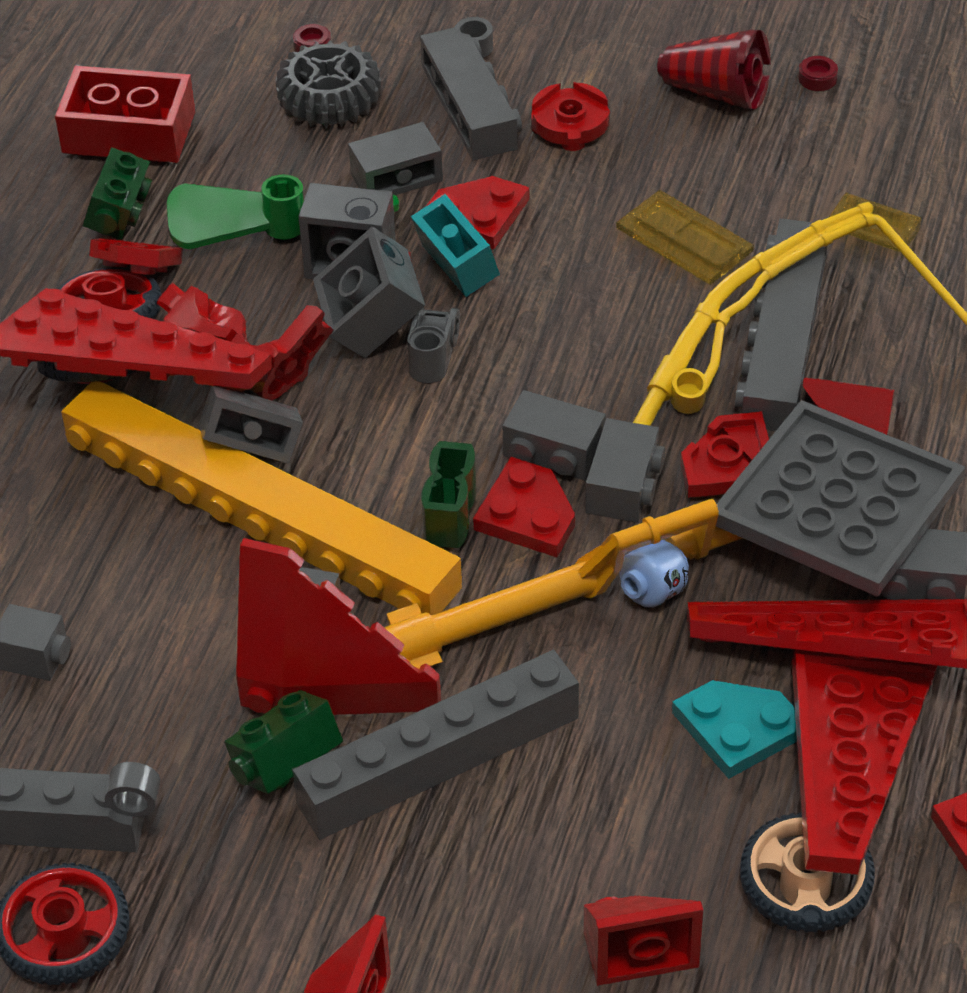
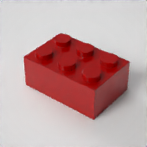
M75 65L55 115L61 152L83 156L108 157L112 147L123 152L132 153L145 160L178 163L195 114L191 74Z

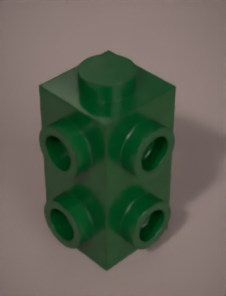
M111 147L91 196L82 226L97 231L100 234L122 240L127 225L135 227L143 204L136 201L145 202L152 179L145 177L150 161Z
M299 690L283 696L278 701L277 706L261 717L246 721L241 725L239 731L225 740L224 743L231 758L228 763L229 768L235 779L244 786L248 785L269 794L271 791L285 787L290 782V778L293 777L292 769L327 754L342 743L343 739L328 700Z

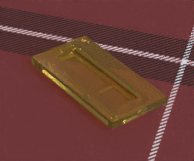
M660 189L616 222L617 229L710 285L754 250V245Z

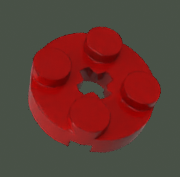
M573 82V88L561 89V83L550 85L537 93L532 101V131L547 141L561 144L568 151L583 149L585 143L599 138L610 125V110L606 95L596 87L585 83Z

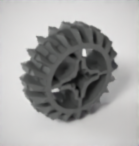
M332 40L328 44H319L315 41L312 47L301 45L299 52H289L288 59L280 61V69L277 71L275 79L277 98L280 101V106L285 109L286 115L295 116L297 123L307 120L310 127L316 124H323L325 128L329 124H338L342 127L343 123L348 120L357 123L358 115L368 116L370 108L377 106L381 90L380 70L377 67V61L372 60L370 52H362L359 45L349 47L347 41L341 44H333Z

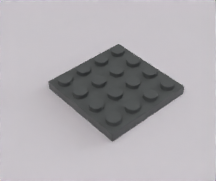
M801 400L718 501L719 515L716 527L878 597L964 480L965 466Z

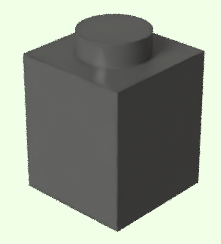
M9 604L0 620V670L51 681L58 665L66 662L71 647V640L69 636H66L62 615Z

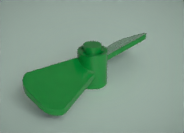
M281 174L266 179L261 187L262 192L187 183L178 185L170 192L167 199L170 237L176 245L184 249H194L261 231H266L271 237L280 240L292 239L300 235L299 214L304 202L303 184L294 176ZM393 195L394 212L399 210V200L396 195Z

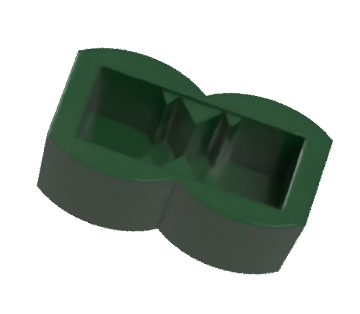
M439 441L430 454V477L426 480L421 493L424 540L436 546L459 548L468 536L469 511L476 500L475 451L472 444Z

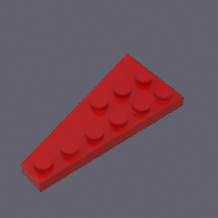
M45 288L0 323V357L11 358V365L28 367L31 362L49 361L54 362L56 369L62 371L122 377L127 376L128 370L148 371L152 380L167 381L169 376L187 375L193 376V381L196 384L251 389L272 369V354L254 349L251 345L233 343L216 338L210 333L196 332L178 327L172 322L147 318L131 310L116 309L103 305L97 300L82 299L65 294L59 289Z
M967 599L687 602V621L690 637L699 638L705 642L727 641L842 654L855 659L877 658L967 669Z
M794 649L792 673L806 870L858 875L932 685L938 665L877 658L855 659L842 654Z

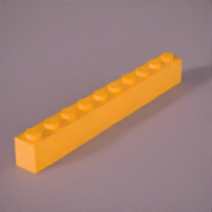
M100 381L91 382L61 411L67 442L77 450L87 451L103 459L111 467L121 468L139 477L145 484L157 486L173 494L179 501L185 504H192L210 513L218 521L228 522L246 531L256 540H264L273 545L291 548L304 561L320 568L322 571L339 573V579L359 588L361 592L369 597H377L398 609L418 603L421 613L428 612L430 615L442 612L462 589L460 557L246 452L204 440L199 429Z

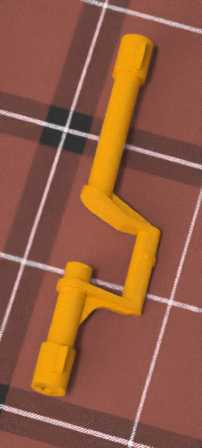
M711 498L655 519L651 516L642 519L641 524L612 533L601 545L579 558L574 565L434 615H430L428 612L421 613L418 603L386 614L389 626L384 628L404 644L400 655L404 656L412 666L420 669L421 665L427 663L431 667L443 662L439 653L445 645L581 596L592 598L604 593L621 571L625 553L665 540L678 547L689 560L694 558L698 560L706 557L709 550L742 538L716 527L719 510L716 502Z

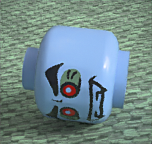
M661 540L659 543L638 548L625 555L623 567L619 572L621 587L624 593L635 603L643 607L653 608L685 589L688 583L689 565L686 556L678 547L665 540Z

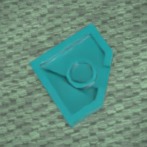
M712 680L672 701V714L728 779L797 742L795 707L780 691Z

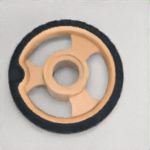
M802 812L797 813V815H794V813L782 815L781 818L776 817L766 822V825L763 824L757 829L754 835H751L747 841L740 863V878L744 893L755 909L757 908L760 914L766 919H771L772 923H776L780 927L787 926L789 930L792 929L798 932L804 930L806 933H816L818 930L824 932L826 930H833L835 926L841 927L861 913L870 899L875 879L874 862L869 849L866 852L859 873L856 875V882L850 894L840 902L828 906L825 901L831 892L833 872L808 870L814 873L802 872V870H806L804 839L802 836ZM800 836L791 840L785 848L779 843L784 838ZM769 868L781 872L780 890L785 899L793 904L792 906L778 900L765 888L761 882L758 870Z

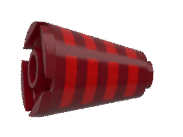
M750 29L669 45L664 53L659 55L657 71L667 85L744 109H757L766 96L770 75H763V65H771L768 39L762 30Z

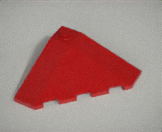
M243 538L240 544L236 665V678L241 706L250 708L258 713H266L277 706L278 701L283 696L299 690L328 700L333 715L418 712L441 701L440 674L427 663L421 665L420 669L412 666L404 656L400 655L404 644L380 623L372 624L371 628L362 624L359 618L350 612L355 602L329 580L323 581L320 586L315 584L308 575L300 571L304 559L291 548Z

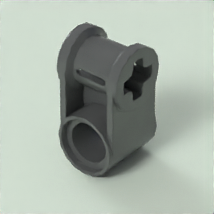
M423 307L412 318L408 335L409 374L416 381L434 383L445 377L453 347L456 346L460 328L459 309L452 308L450 312L425 310Z

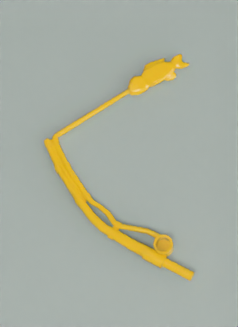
M870 202L861 203L857 207L811 223L808 228L770 249L758 253L751 260L725 277L707 295L704 302L699 303L694 311L695 315L679 336L670 354L663 357L647 387L649 393L633 423L651 426L663 402L669 399L672 406L678 412L684 414L698 412L705 403L706 392L719 368L724 330L730 321V317L744 310L758 295L768 280L773 279L780 272L821 247H826L832 244L834 240L864 227L876 225L966 326L967 312L887 221L879 215L872 214L873 205ZM762 272L757 277L752 288L740 300L719 313L718 310L721 304L738 287L757 273ZM711 323H715L710 363L705 374L697 369L687 368L697 345Z

